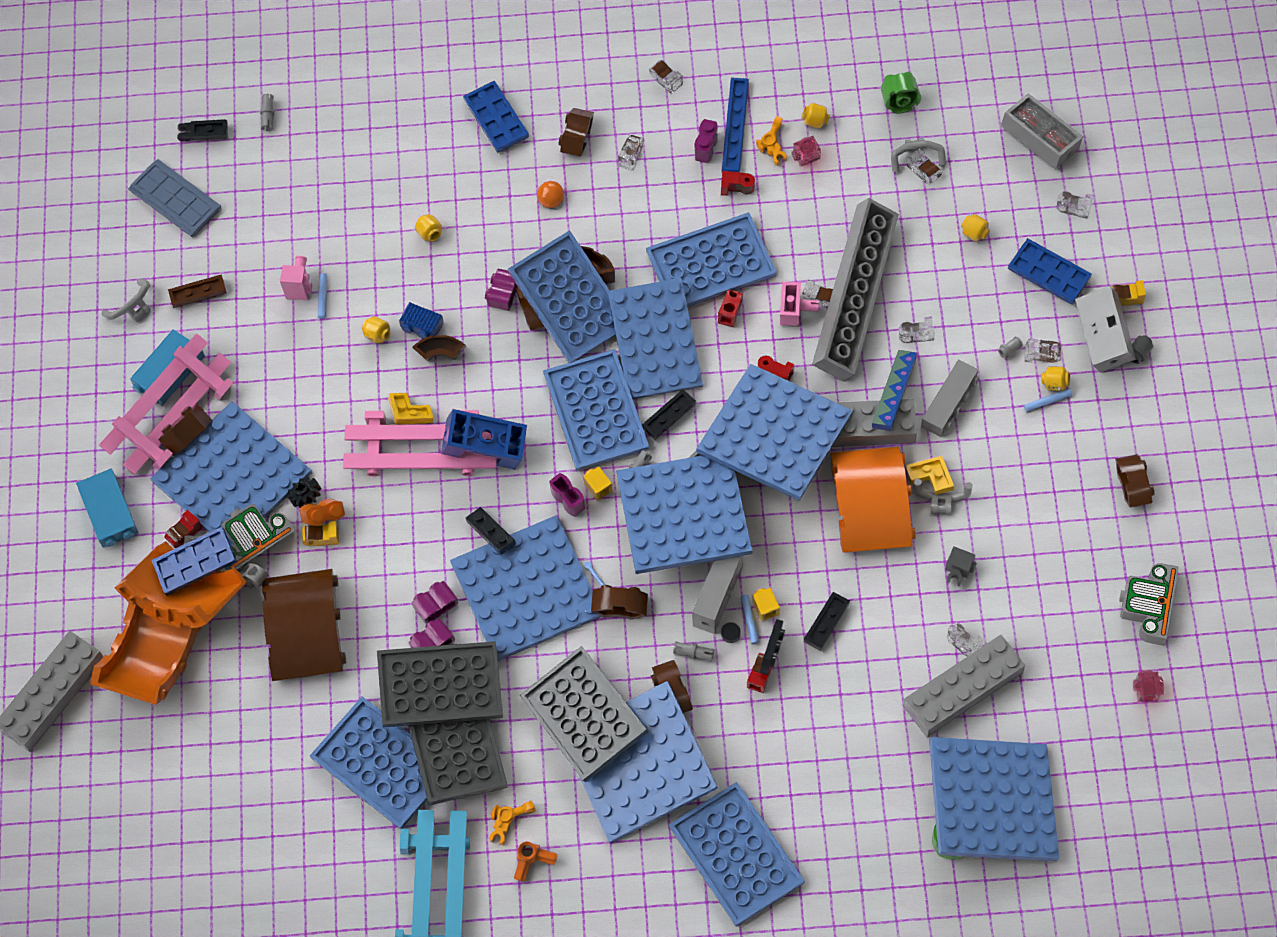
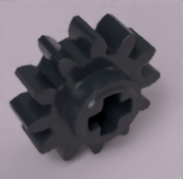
M307 476L305 481L300 478L299 482L292 484L294 487L288 490L290 495L287 498L294 507L298 506L301 508L312 502L316 503V497L321 496L319 491L322 488L315 478L310 479Z

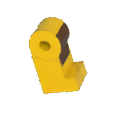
M1143 280L1136 281L1135 284L1111 286L1118 293L1121 306L1144 303L1146 292Z
M331 521L324 525L304 526L302 528L303 545L326 546L339 544V528L336 521Z

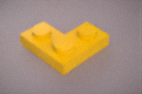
M389 393L388 401L396 425L433 423L434 417L430 405L411 406L408 393Z
M942 456L905 465L911 485L914 484L915 479H920L922 482L930 480L935 495L954 490V484Z

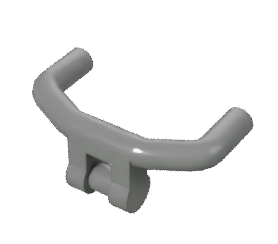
M918 138L914 141H911V139L905 140V144L895 149L891 154L892 171H899V155L908 150L923 148L938 151L939 165H946L945 149L941 144L925 141L924 138Z
M139 278L137 284L141 288L138 293L123 307L113 312L103 310L102 316L113 320L128 312L130 317L135 322H138L144 313L147 314L150 311L148 305L142 300L150 287V283ZM138 305L140 308L135 311L134 308Z
M915 479L913 491L916 495L931 500V514L944 513L945 515H951V502L970 497L973 485L967 482L963 492L935 495V493L921 489L922 481ZM938 502L945 503V505H938Z

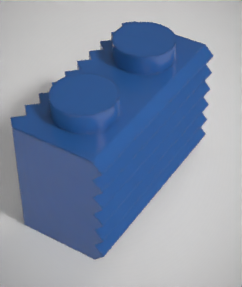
M411 302L408 303L399 319L400 327L406 333L414 332L422 339L436 336L444 323L441 314Z

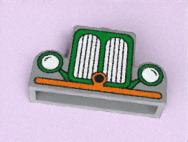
M250 504L243 510L237 508L231 512V517L224 521L221 526L233 544L231 547L237 563L225 569H239L295 532L296 530L288 518L282 513H274L266 522L255 504Z
M1157 563L1151 568L1148 579L1129 576L1125 585V591L1121 590L1119 602H1122L1120 617L1126 620L1141 622L1139 636L1147 643L1165 645L1178 566Z

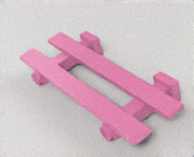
M197 333L184 348L178 347L173 353L175 356L173 361L122 418L118 416L112 423L114 428L99 444L102 449L111 455L125 438L132 442L137 449L124 462L123 466L134 475L149 457L155 462L152 466L159 470L173 454L168 449L163 451L159 448L161 442L158 439L163 434L161 430L168 424L172 425L181 417V412L187 406L192 408L209 388L215 391L213 396L219 400L233 384L228 378L226 381H223L219 377L231 363L221 353L216 356L208 367L196 358L208 344ZM188 368L198 378L146 437L135 426L182 372Z
M461 410L479 414V410ZM365 411L364 418L367 425H345V441H368L367 453L344 454L343 469H367V475L371 477L378 476L379 469H462V475L473 476L474 469H496V458L466 451L463 452L460 458L441 453H380L381 440H443L445 425H386L384 411ZM482 432V437L485 440H491L489 432Z

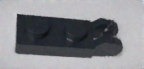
M226 119L180 123L178 124V131L184 133H178L177 139L183 142L190 141L191 139L228 138V122Z

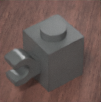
M953 546L945 567L946 571L951 572L947 578L948 583H950L952 578H957V586L959 587L962 584L963 577L967 579L969 573L973 574L977 565L974 562L975 554Z

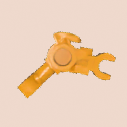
M779 116L775 117L770 132L764 134L761 140H756L759 151L763 153L765 148L769 156L773 155V163L776 166L779 165L777 160L779 157L787 161V155L781 151V147L776 140V134L783 124V118Z
M528 801L516 808L507 806L500 808L497 804L491 813L492 820H495L496 816L497 820L493 825L495 831L490 834V841L494 842V838L500 836V844L504 845L506 841L504 833H508L511 822L516 819L515 816L535 812L534 803Z

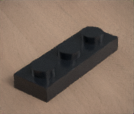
M682 389L642 424L643 429L656 440L695 406L696 400Z
M481 507L465 517L466 522L500 555L516 545L515 539Z
M832 592L804 637L803 642L821 651L849 606L850 600Z
M776 619L763 657L761 673L768 674L770 667L775 665L777 656L774 653H779L781 643L778 641H783L785 630L782 629L784 622L782 620Z

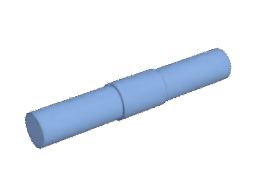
M321 273L319 276V319L325 318L327 296L326 273Z
M1069 388L1053 395L1051 394L1025 404L1024 409L1028 412L1072 396V391Z
M745 594L741 596L751 644H758L759 640L749 596Z

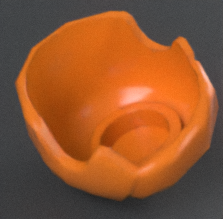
M547 181L538 188L537 198L543 207L555 208L564 201L565 192L559 183Z

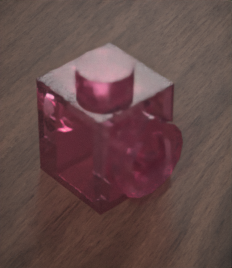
M810 136L793 143L791 154L794 161H798L801 167L819 160L821 149L814 136Z
M1143 670L1137 674L1136 679H1133V691H1137L1138 702L1158 701L1160 695L1164 694L1163 678L1158 675V672Z

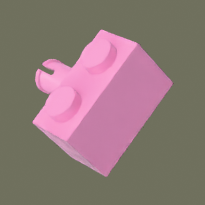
M296 256L294 266H282L280 283L286 299L308 300V295L312 293V283L309 281L310 275L307 274L305 269L307 258L304 256Z
M782 281L780 325L799 326V313L801 311L818 312L819 300H802L800 298L801 282Z

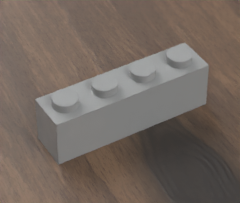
M958 359L923 416L922 428L940 437L944 431H949L952 425V418L958 416L961 410V403L968 400L970 396L969 390L971 387L975 388L979 381V377H977L979 369Z

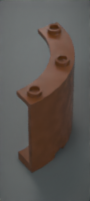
M333 569L270 577L263 581L262 593L265 600L262 601L266 645L270 644L271 646L269 648L270 657H268L272 681L343 671V664H346V654L341 651L337 620H341L339 608H336L335 593L336 587L339 584L337 575L333 574Z

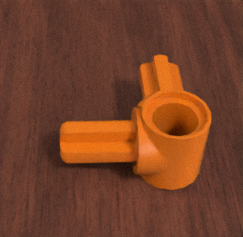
M529 841L522 842L518 847L516 859L519 861L514 879L524 882L530 863L534 864L536 860L555 865L557 853L540 849V845ZM527 846L533 848V853L529 857L523 856L522 853L523 849Z

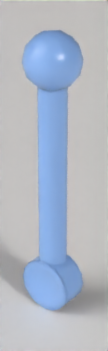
M585 562V569L592 573L601 586L605 585L593 570L591 562Z

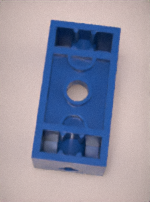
M452 409L446 419L441 454L460 458L463 452L466 451L498 458L496 466L515 470L522 461L527 425ZM482 432H489L491 440H485L482 437Z

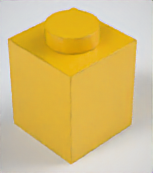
M599 466L588 470L583 476L584 485L596 501L613 491L611 481Z
M771 587L758 589L752 594V602L761 622L780 615V607Z

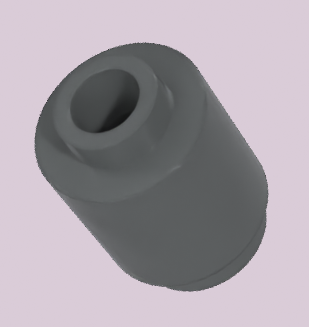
M1138 336L1132 343L1136 360L1131 362L1135 364L1143 362L1152 350L1153 343L1148 336Z

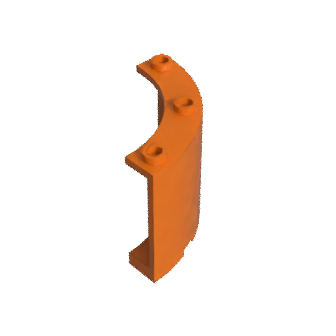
M899 446L830 452L831 471L834 484H836L837 509H839V516H842V520H839L842 552L912 547V539H916L915 528H911L908 496H911V486L906 483L904 470L905 454L901 453Z
M165 541L156 546L114 587L131 605L137 604L144 609L142 613L154 620L178 628L183 626L197 628L206 625L247 582L240 572L232 568L211 574L167 596L164 594L152 562L153 559L173 550V547Z
M128 603L123 623L126 624L122 634H117L111 645V654L109 656L105 655L94 665L90 684L156 705L161 700H165L180 673L185 671L187 658L192 649L196 634L201 630V627H173L142 613L144 609L137 604L131 605Z

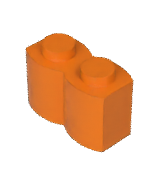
M325 499L318 504H307L299 509L302 523L312 526L323 524L327 520H338L345 515L342 501L335 499Z

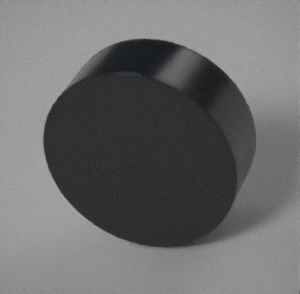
M733 622L724 624L721 629L722 639L727 643L738 641L741 636L740 627Z

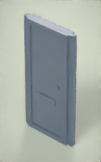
M159 159L154 161L128 188L129 191L191 237L195 236L221 208L220 204Z

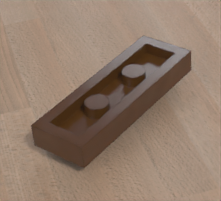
M222 274L168 289L173 308L227 293Z

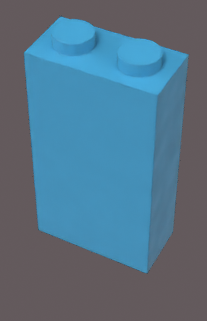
M172 329L130 378L133 384L132 388L139 394L145 393L175 358L173 353L178 347L184 348L190 340ZM203 350L196 356L200 361L205 357ZM188 368L182 372L157 401L158 404L163 406L189 376L191 371Z
M112 468L76 483L97 538L103 548L111 547L116 542L130 539L139 533Z

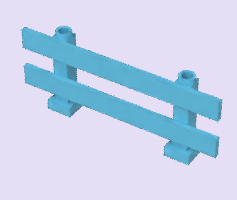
M418 810L417 834H410L409 829H401L400 854L409 855V850H416L412 935H405L404 929H395V937H462L466 849L470 850V837H466L467 811H450L449 835H433L434 810ZM433 850H449L445 935H428Z

